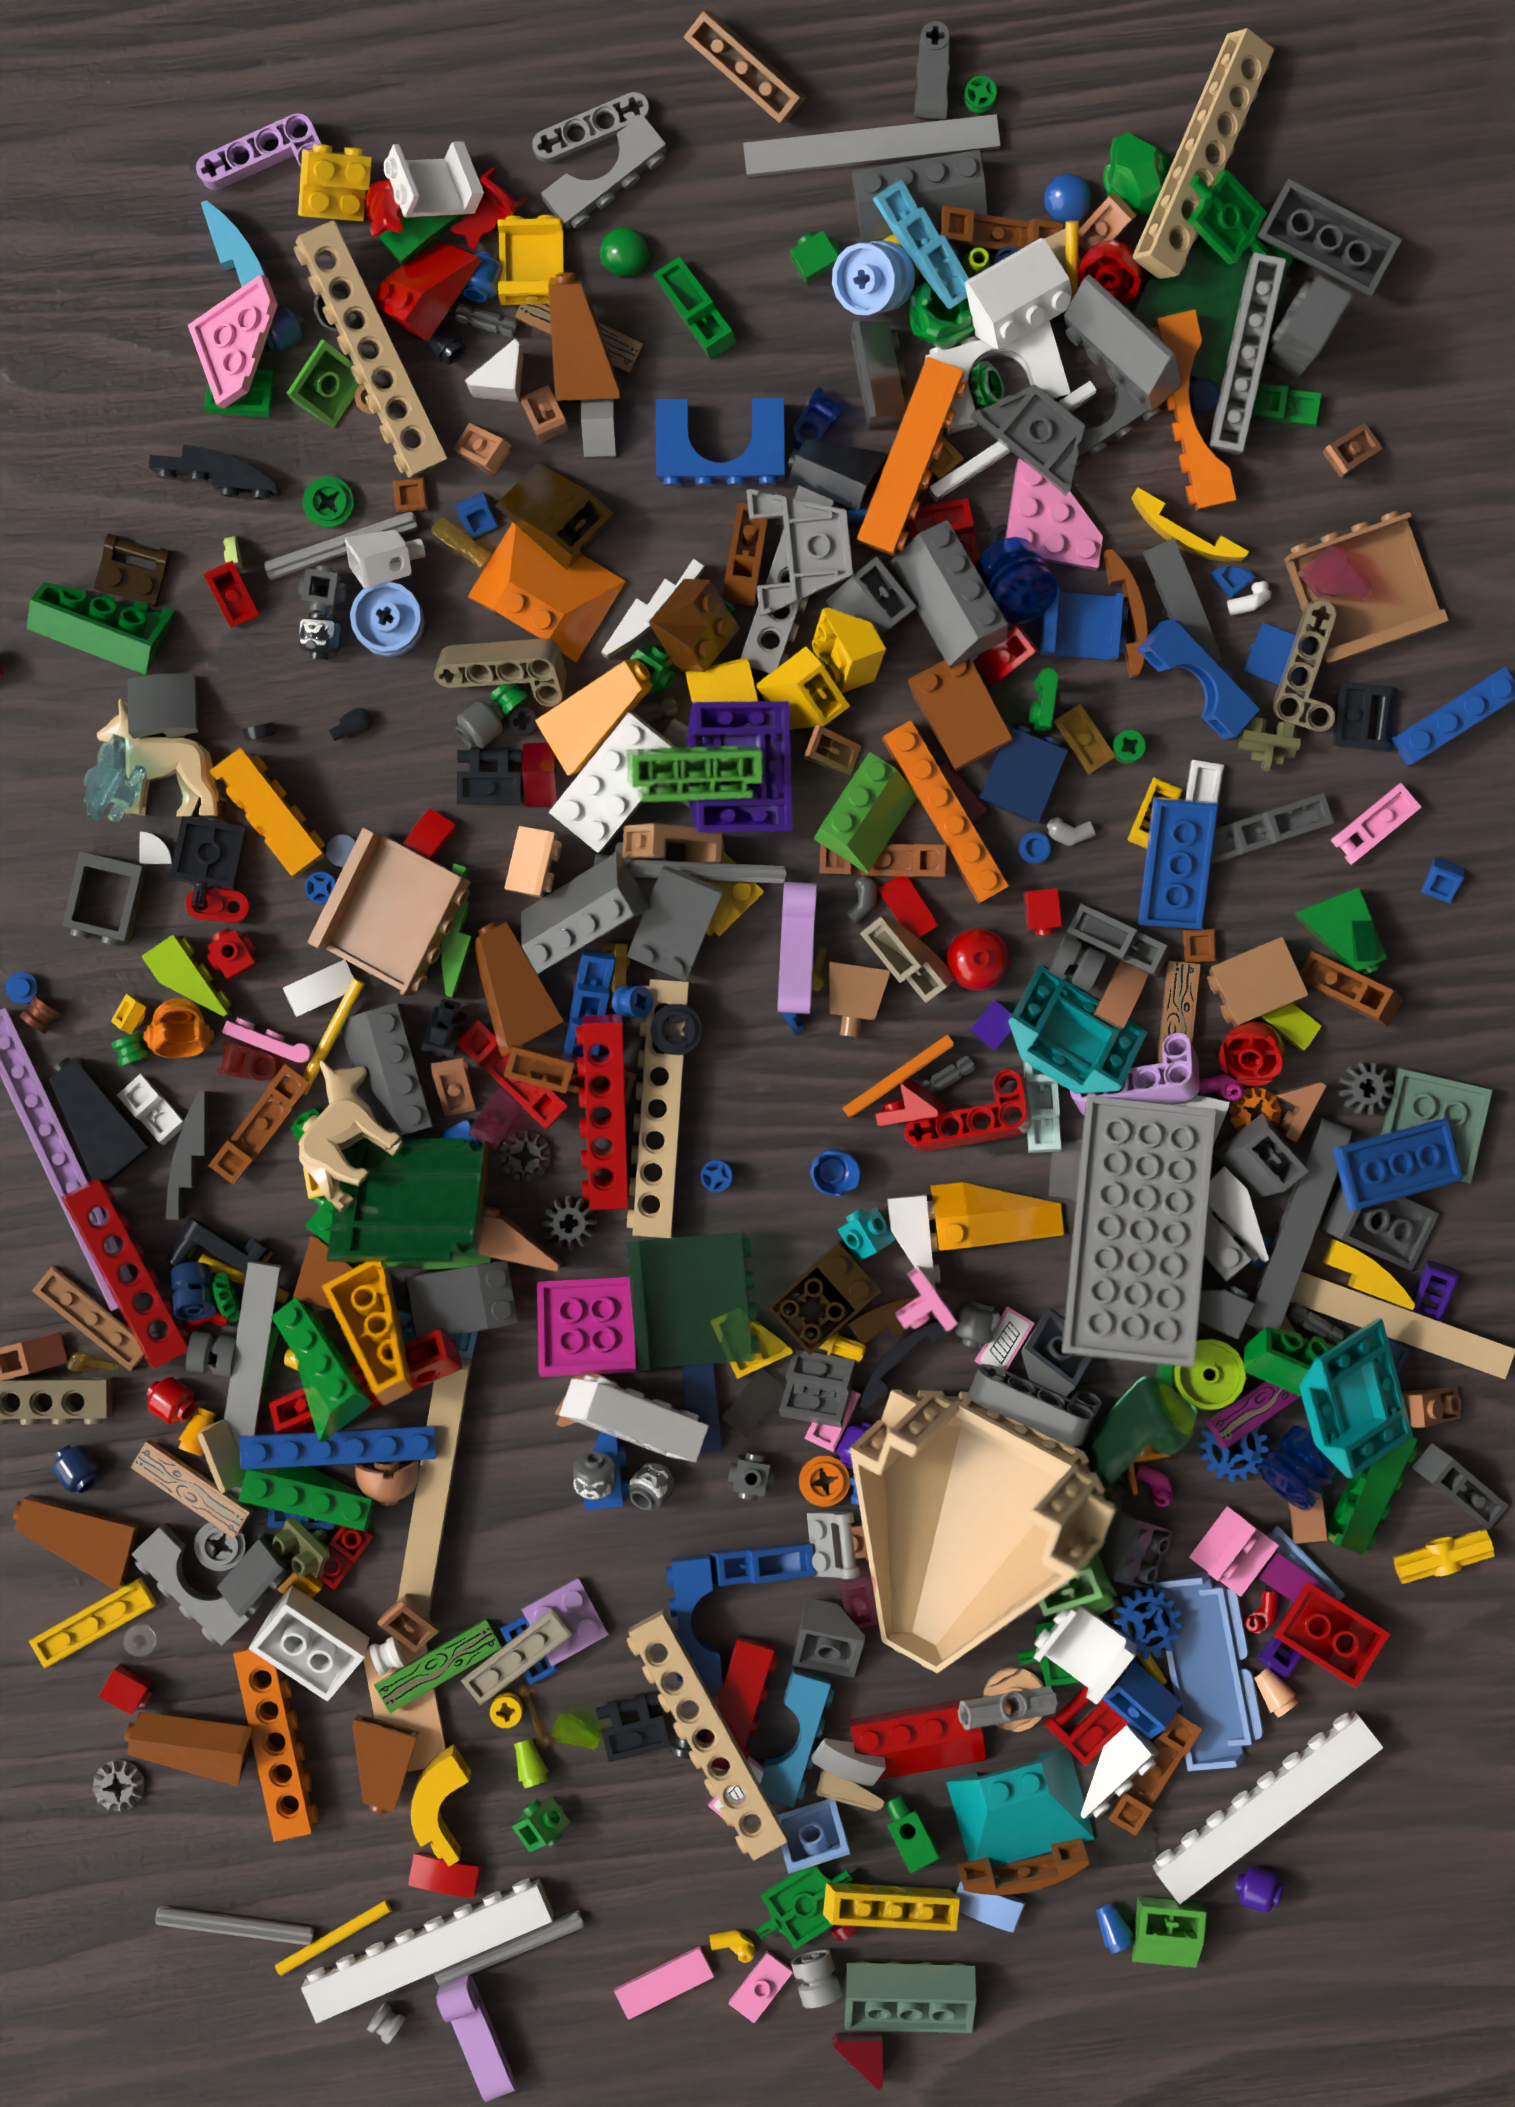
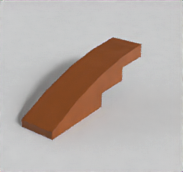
M512 1045L504 1077L565 1094L567 1091L579 1094V1088H585V1076H578L579 1056ZM623 1067L624 1103H628L637 1070ZM597 1076L592 1082L597 1087H605L610 1083V1080L605 1076Z

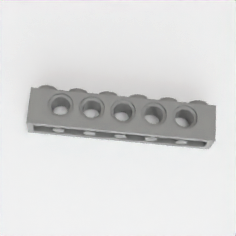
M1253 253L1249 260L1208 444L1210 450L1238 456L1243 452L1286 259Z
M798 486L794 500L807 501L834 508L840 507V503ZM783 530L765 585L782 583V578L789 574L785 530ZM809 596L788 605L790 613L784 619H777L772 613L760 616L758 606L740 658L748 657L751 671L768 676L788 660L789 654L784 653L788 641L793 643L795 641L800 624L794 623L798 611L804 613ZM767 634H774L778 637L780 643L775 649L768 650L762 646L761 639Z

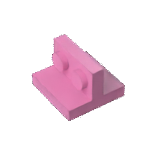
M918 1266L908 1272V1276L921 1295L895 1312L904 1328L910 1325L913 1329L919 1327L929 1319L927 1313L930 1311L934 1312L946 1331L958 1325Z
M1227 1506L1189 1558L1204 1568L1214 1579L1221 1581L1242 1597L1280 1545Z

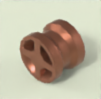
M34 995L31 999L32 1005L28 1010H23L20 1017L36 1030L47 1034L50 1029L49 1024L53 1019H58L61 1012L46 1000Z

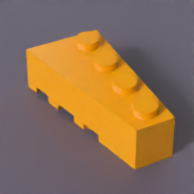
M239 748L212 768L210 773L216 780L220 779L227 786L226 793L241 810H245L247 813L245 816L253 828L260 835L263 834L266 838L264 841L289 874L297 878L326 856L322 850L326 844L315 830L310 833L303 825V822L307 819L296 805L292 807L288 805L283 798L287 795V792L277 779L271 782L264 773L268 767L257 753L252 756L244 749Z
M366 1262L324 1284L322 1288L376 1397L385 1406L413 1391L390 1272L385 1262Z

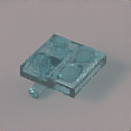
M113 733L108 744L103 743L97 755L98 763L95 768L90 767L86 773L84 786H87L83 802L87 804V817L96 821L101 819L109 802L115 803L108 814V818L112 822L119 823L126 809L132 807L140 792L139 785L147 770L140 765H135L128 780L123 778L126 773L125 737Z

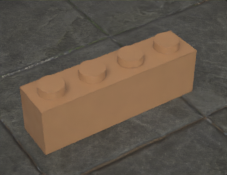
M703 11L684 35V39L779 123L788 122L807 98L802 91L712 11Z

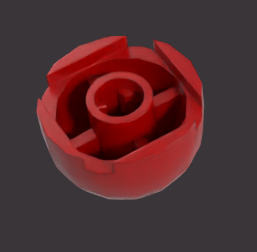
M1116 240L1103 241L1092 246L1082 258L1078 269V286L1080 287L1084 278L1090 275L1123 305L1130 302L1137 295L1143 269L1133 259L1135 252L1133 248Z
M970 928L959 933L950 943L946 953V965L951 970L955 978L954 981L961 987L970 991H985L996 986L1005 977L1010 965L1009 951L1004 940L995 932L985 928Z
M1248 1021L1235 1026L1229 1031L1222 1042L1219 1061L1223 1071L1227 1075L1230 1072L1233 1076L1237 1077L1236 1081L1240 1084L1249 1086L1266 1085L1272 1081L1273 1077L1277 1074L1279 1075L1282 1070L1285 1046L1281 1036L1273 1027L1264 1022Z

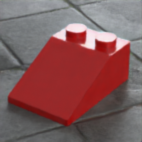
M440 241L386 276L375 290L372 302L376 310L392 324L429 341L482 260L477 256Z
M1307 1581L1273 1636L1357 1688L1390 1636V1633L1382 1626Z

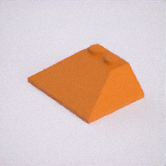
M512 522L467 597L491 612L500 614L539 639L554 641L559 646L562 655L577 663L626 581L584 555H581L566 570Z

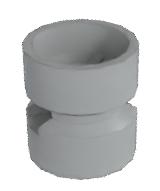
M814 1950L799 1955L791 1961L795 1979L802 1983L798 1990L803 2007L817 2008L839 2000L843 1996L838 1977L832 1975L835 1966L830 1950Z

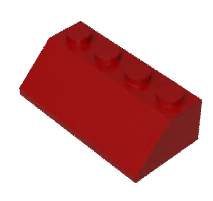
M975 1696L849 1719L855 1753L884 1757L886 1769L878 1780L986 1761L982 1727L965 1730L958 1715L960 1701L975 1699Z

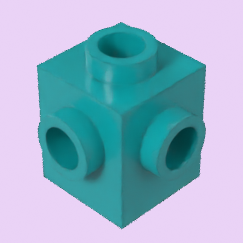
M862 1207L845 1217L848 1223L837 1229L856 1262L875 1254L896 1240L877 1207L864 1212Z

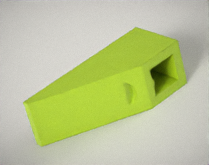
M171 935L141 956L159 983L223 1017L232 1015L228 1009L232 1005L230 1000L222 990L218 992L215 990L210 982L214 979L211 972L203 963L198 965L192 956L196 952L186 937L180 939L178 935Z

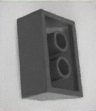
M854 321L852 322L851 341L868 430L901 424L910 398L908 393L903 394L901 382L906 381L903 362L897 363L895 350H900L897 331H891L889 322Z

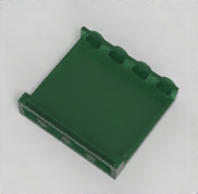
M745 1232L626 1242L637 1371L724 1362H752L755 1360V1354L760 1353V1340L758 1334L753 1335L752 1322L757 1321L756 1302L750 1301V1289L755 1288L753 1270H748L747 1257H752L750 1238H745Z

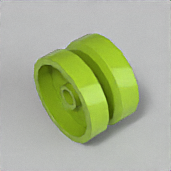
M1215 1339L1199 1340L1196 1342L1194 1367H1173V1385L1179 1397L1191 1407L1203 1411L1221 1409L1234 1402L1242 1392L1246 1379L1244 1363L1238 1352L1227 1343ZM1206 1369H1209V1371L1214 1370L1216 1376L1212 1378V1381H1207L1204 1378L1203 1373Z

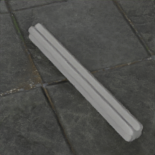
M407 512L266 561L264 563L265 570L269 579L273 580L347 554L345 537L389 530H397L402 535L416 530L417 522L414 514Z
M630 860L628 864L631 874L637 878H658L665 865L698 880L784 883L786 880V868L784 866Z
M160 1906L157 1909L155 1923L160 1926L310 1945L314 1935V1928L312 1926Z
M578 1910L556 1918L551 1923L434 1972L436 1982L439 1986L445 1985L584 1927L583 1917Z

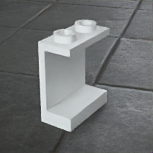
M464 141L452 142L445 159L405 160L400 145L393 144L388 158L384 161L385 175L390 179L394 189L395 201L400 205L404 217L473 214L484 194Z
M1081 1604L1056 1613L1053 1618L1056 1624L1050 1631L1044 1629L1034 1643L1037 1646L1034 1659L1040 1661L1044 1655L1087 1686L1088 1692L1086 1697L1095 1704H1098L1135 1657L1137 1645Z

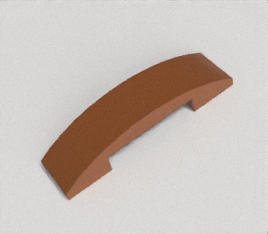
M946 205L942 207L941 235H944L948 242L974 249L983 248L986 251L998 252L1002 248L1010 246L1021 250L1040 238L1045 239L1063 230V223L1039 219L1022 221L975 214L973 209Z
M1109 549L1102 555L1108 584L1112 586L1122 583L1125 602H1128V616L1134 643L1125 645L1124 657L1129 679H1133L1140 674L1144 662V657L1137 648L1147 638L1145 608L1139 588L1130 570L1113 549Z
M820 844V874L881 877H946L947 845L886 844L867 874Z
M284 1064L266 1088L267 1091L208 1166L235 1185L288 1118L311 1082L290 1066Z
M1176 1712L1167 1728L1157 1734L1151 1742L1160 1752L1153 1759L1156 1765L1143 1776L1138 1773L1130 1780L1133 1786L1117 1799L1108 1820L1136 1836L1153 1810L1152 1805L1183 1755H1187L1203 1728Z
M1079 1838L1051 1844L1052 1854L992 1867L989 1858L959 1863L957 1867L963 1890L983 1895H1010L1042 1889L1061 1882L1089 1865L1083 1840Z

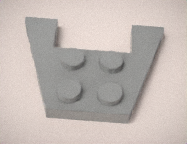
M747 490L749 520L783 517L790 577L789 583L757 586L760 616H766L853 576L846 510L807 501L793 500L776 494H766L758 490Z

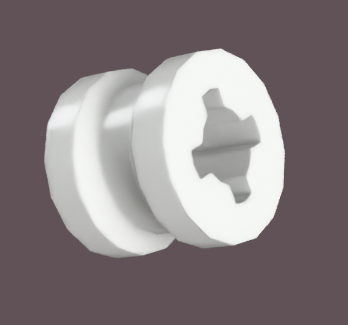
M393 1636L387 1638L386 1643L381 1645L375 1643L369 1646L373 1664L380 1676L386 1674L390 1668L396 1667L399 1669L405 1666L402 1650L397 1639Z

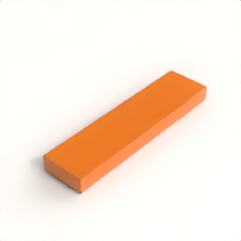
M948 1034L842 1109L848 1117H853L953 1047V1041Z

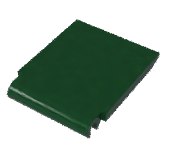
M1198 233V237L1191 245L1186 257V265L1179 276L1159 279L1151 274L1132 315L1151 331V328L1156 327L1155 321L1157 318L1195 310L1202 342L1195 355L1190 375L1221 390L1248 264L1253 252L1247 248L1236 263L1227 264ZM1259 239L1268 248L1266 255L1286 259L1274 310L1275 313L1291 278L1285 275L1294 257Z
M465 1138L402 1139L403 1146L392 1156L372 1141L361 1139L347 1149L342 1150L350 1166L355 1169L364 1168L369 1174L360 1186L340 1181V1189L343 1193L350 1195L353 1201L343 1212L334 1205L326 1260L328 1262H453L454 1256L478 1255L492 1144L484 1140L483 1147L473 1145L471 1140L466 1142Z

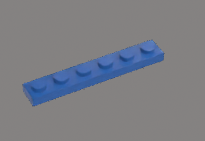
M434 1425L338 1430L323 1443L319 1442L317 1432L245 1435L239 1437L241 1470L436 1459Z

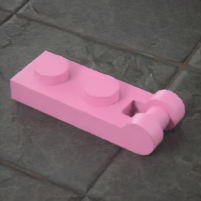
M1399 783L1352 823L1331 839V842L1336 848L1338 846L1341 847L1346 854L1345 859L1351 865L1418 811L1421 806L1403 784ZM1354 833H1357L1364 841L1357 847L1350 840Z
M238 1017L236 1022L226 1021L222 1031L226 1035L295 1062H309L314 1054L313 1048L308 1044L291 1045L283 1041L284 1035L269 1029L266 1030L265 1034L253 1030L254 1023Z

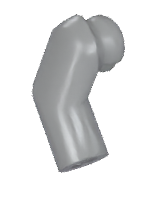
M1054 817L1047 823L1051 838L1067 846H1072L1096 835L1090 821L1077 827H1072L1063 823L1062 818Z

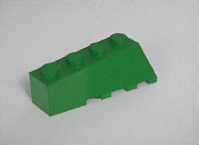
M43 582L30 599L26 629L146 675L160 653L175 610L163 608V612L147 609L148 604L135 602L134 606L115 602V597L103 595L102 597L93 598L86 596L84 590Z
M295 1297L272 1315L271 1318L294 1354L319 1442L323 1443L373 1403L314 1309Z
M1266 1326L1244 1346V1372L1302 1397L1299 1386L1314 1361L1336 1345L1325 1343L1324 1338L1314 1336L1312 1339L1302 1338L1300 1333Z
M1410 1437L1357 1476L1349 1478L1326 1526L1327 1538L1332 1543L1361 1555L1364 1554L1366 1549L1370 1550L1377 1537V1532L1374 1531L1379 1520L1384 1521L1389 1513L1391 1504L1388 1501L1393 1491L1397 1492L1403 1483V1469L1406 1463H1411L1416 1456L1418 1446L1415 1445L1418 1440L1417 1438Z
M310 1466L246 1469L238 1500L368 1532L375 1505L373 1499Z

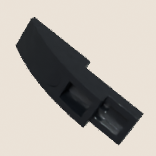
M183 445L182 457L150 455L149 468L154 473H158L157 477L161 479L176 480L177 475L189 476L191 481L209 482V478H212V486L216 491H220V495L224 497L238 498L240 493L252 494L253 499L271 500V495L280 496V488L262 472L233 456L219 451Z

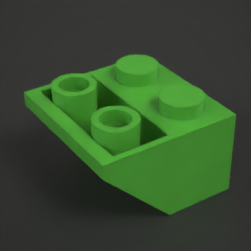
M1096 1552L1079 1573L1038 1601L1044 1616L1104 1597L1111 1583L1098 1553Z
M1138 1897L1132 1962L1196 1968L1202 1951L1205 1933L1206 1911L1202 1903L1183 1901L1179 1904L1177 1900Z

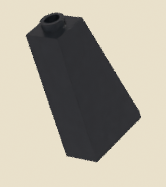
M67 1057L53 1068L56 1073L49 1079L92 1180L97 1179L101 1184H108L153 1146L82 1059L73 1058L70 1060Z

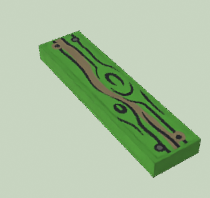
M484 1619L373 1685L389 1713H392L502 1647L487 1620Z

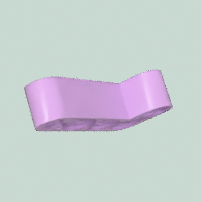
M296 113L204 154L197 161L196 171L207 188L210 190H220L293 156L296 157L301 168L302 149L313 150V144H321L309 118L303 114ZM304 126L308 128L305 136L301 138L292 136L293 131L297 127ZM274 139L279 141L275 150L265 151L263 149L268 140ZM248 153V161L241 165L235 164L234 161L238 154ZM225 160L228 162L229 166L231 167V170H229V171L226 169L227 167L225 166V164H224V162H223V161H225ZM211 167L216 169L217 175L214 177L210 176L209 169Z
M784 882L777 1012L810 1014L816 883Z
M1171 1034L1164 1040L1162 1045L1163 1063L1130 1068L1122 1087L1119 1089H1123L1121 1092L1107 1091L1076 1094L1070 1090L1071 1097L1083 1115L1085 1114L1087 1096L1158 1104H1172L1191 1100L1198 1094L1200 1088L1197 1053L1190 1039L1185 1034Z
M467 1975L440 1986L436 1995L440 2013L446 2023L450 2021L452 2023L483 2100L487 2103L516 2091L514 2076L473 1977Z

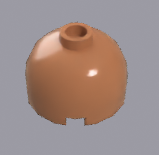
M418 1460L355 1463L357 1485L363 1494L384 1506L395 1505L399 1500L407 1497L414 1491L418 1482Z

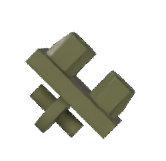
M1253 717L1240 736L1237 749L1251 751V760L1262 761L1261 770L1266 772L1270 770L1271 763L1282 765L1284 757H1295L1296 751L1300 749L1301 739L1296 738L1295 724L1279 722L1276 735L1265 733V719Z
M294 1516L285 1521L283 1531L274 1536L272 1542V1549L279 1556L289 1552L293 1554L292 1570L299 1577L311 1573L316 1579L324 1574L323 1567L330 1557L329 1548L325 1545L328 1534L323 1529L316 1530L315 1532L305 1529Z

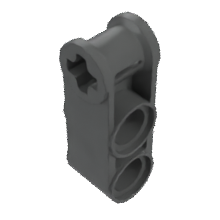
M939 21L927 23L921 32L916 69L917 88L915 92L914 118H947L950 34L947 26ZM931 35H937L938 45L932 44Z

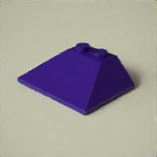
M789 701L693 702L687 732V747L756 745L762 750V783H746V786L752 791V798L688 800L696 832L792 831ZM739 780L715 781V783H720V785H730V782H739ZM688 782V786H698V783L707 782Z

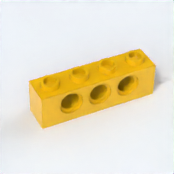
M826 1882L823 1915L833 1925L957 1931L960 1898L950 1889Z

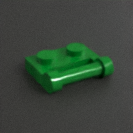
M1051 668L1042 670L1033 683L1034 689L1038 693V700L1031 704L1029 723L1034 724L1033 732L1046 734L1051 728L1058 675Z

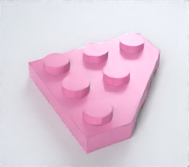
M261 274L188 325L216 405L222 408H226L249 392L278 306L268 278Z
M1018 459L1003 554L1097 570L1103 541L1102 534L1071 492L1065 496L1024 461Z

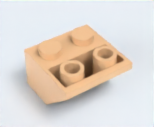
M519 826L504 889L537 898H544L545 892L551 893L555 875L550 872L552 862L559 861L562 844L558 841V836L554 832Z

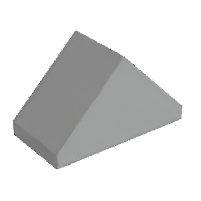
M614 399L581 400L584 458L616 457Z

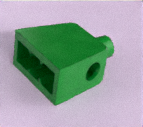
M902 1795L886 1802L885 1805L893 1819L888 1823L887 1827L910 1873L938 1860L941 1853L918 1809L915 1808L910 1811ZM904 1824H912L916 1833L911 1836L905 1835L902 1826Z

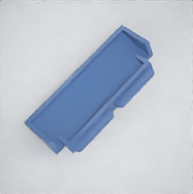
M1208 1572L1155 1581L1153 1583L1155 1594L1158 1591L1165 1593L1163 1601L1168 1599L1174 1600L1175 1603L1171 1610L1181 1612V1615L1175 1618V1622L1183 1626L1181 1629H1175L1174 1634L1180 1639L1179 1641L1170 1640L1169 1644L1172 1650L1170 1652L1166 1651L1173 1693L1181 1702L1177 1712L1203 1728L1185 1756L1188 1771L1237 1767L1246 1759L1243 1746L1252 1745L1257 1739L1262 1737L1264 1732L1254 1676L1250 1669L1243 1668L1242 1659L1248 1656L1249 1649L1239 1596L1226 1585L1214 1586L1212 1576ZM1162 1613L1161 1617L1166 1626V1618L1164 1613Z

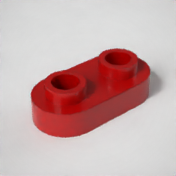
M194 889L189 892L185 900V908L188 914L199 920L240 923L248 917L251 910L249 899L243 893L231 890L207 889L205 899L208 901V907L205 910H200L198 904L197 906L191 905ZM234 901L240 904V910L237 913H232L229 909L230 904Z

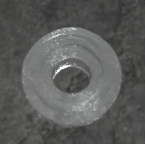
M138 1624L132 1626L125 1633L124 1647L129 1654L135 1657H144L155 1648L156 1635L150 1627ZM136 1635H143L145 1637V1645H138L136 1643Z

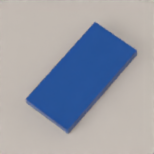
M1153 797L1138 917L1140 925L1203 929L1219 805L1217 802Z
M1448 1117L1333 1148L1348 1211L1359 1210L1463 1180Z

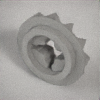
M210 1522L205 1524L198 1531L194 1542V1550L198 1560L205 1567L214 1571H225L233 1568L243 1558L246 1541L242 1531L235 1539L227 1534L225 1544L232 1550L223 1549L215 1557L216 1545L210 1540H219L226 1533Z
M114 1760L104 1764L94 1776L92 1791L95 1793L97 1803L102 1804L108 1811L123 1812L134 1807L141 1799L144 1792V1779L140 1770L134 1764L125 1760ZM116 1775L120 1783L131 1784L121 1791L120 1799L116 1790L106 1789L114 1783Z

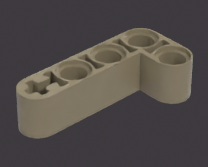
M1311 601L1304 609L1272 706L1273 712L1278 718L1320 732L1328 730L1335 721V713L1331 706L1309 698L1336 618L1335 608L1327 601ZM1321 605L1324 606L1323 612L1327 614L1326 620L1320 619L1317 625V629H1323L1322 635L1306 630L1307 625L1315 626L1316 617L1312 615L1314 609L1319 610ZM1312 636L1317 641V649L1308 655L1302 651L1301 643L1306 637ZM1297 667L1304 668L1307 673V679L1300 685H1295L1291 681V673ZM1286 698H1293L1297 705L1295 712L1288 716L1283 715L1280 710L1282 701ZM1316 708H1324L1327 713V719L1321 725H1314L1311 721V713Z
M531 639L446 646L440 653L434 678L440 685L447 688L530 682L536 701L541 705L552 707L558 705L562 700L567 682V672L561 650L554 641L550 639Z

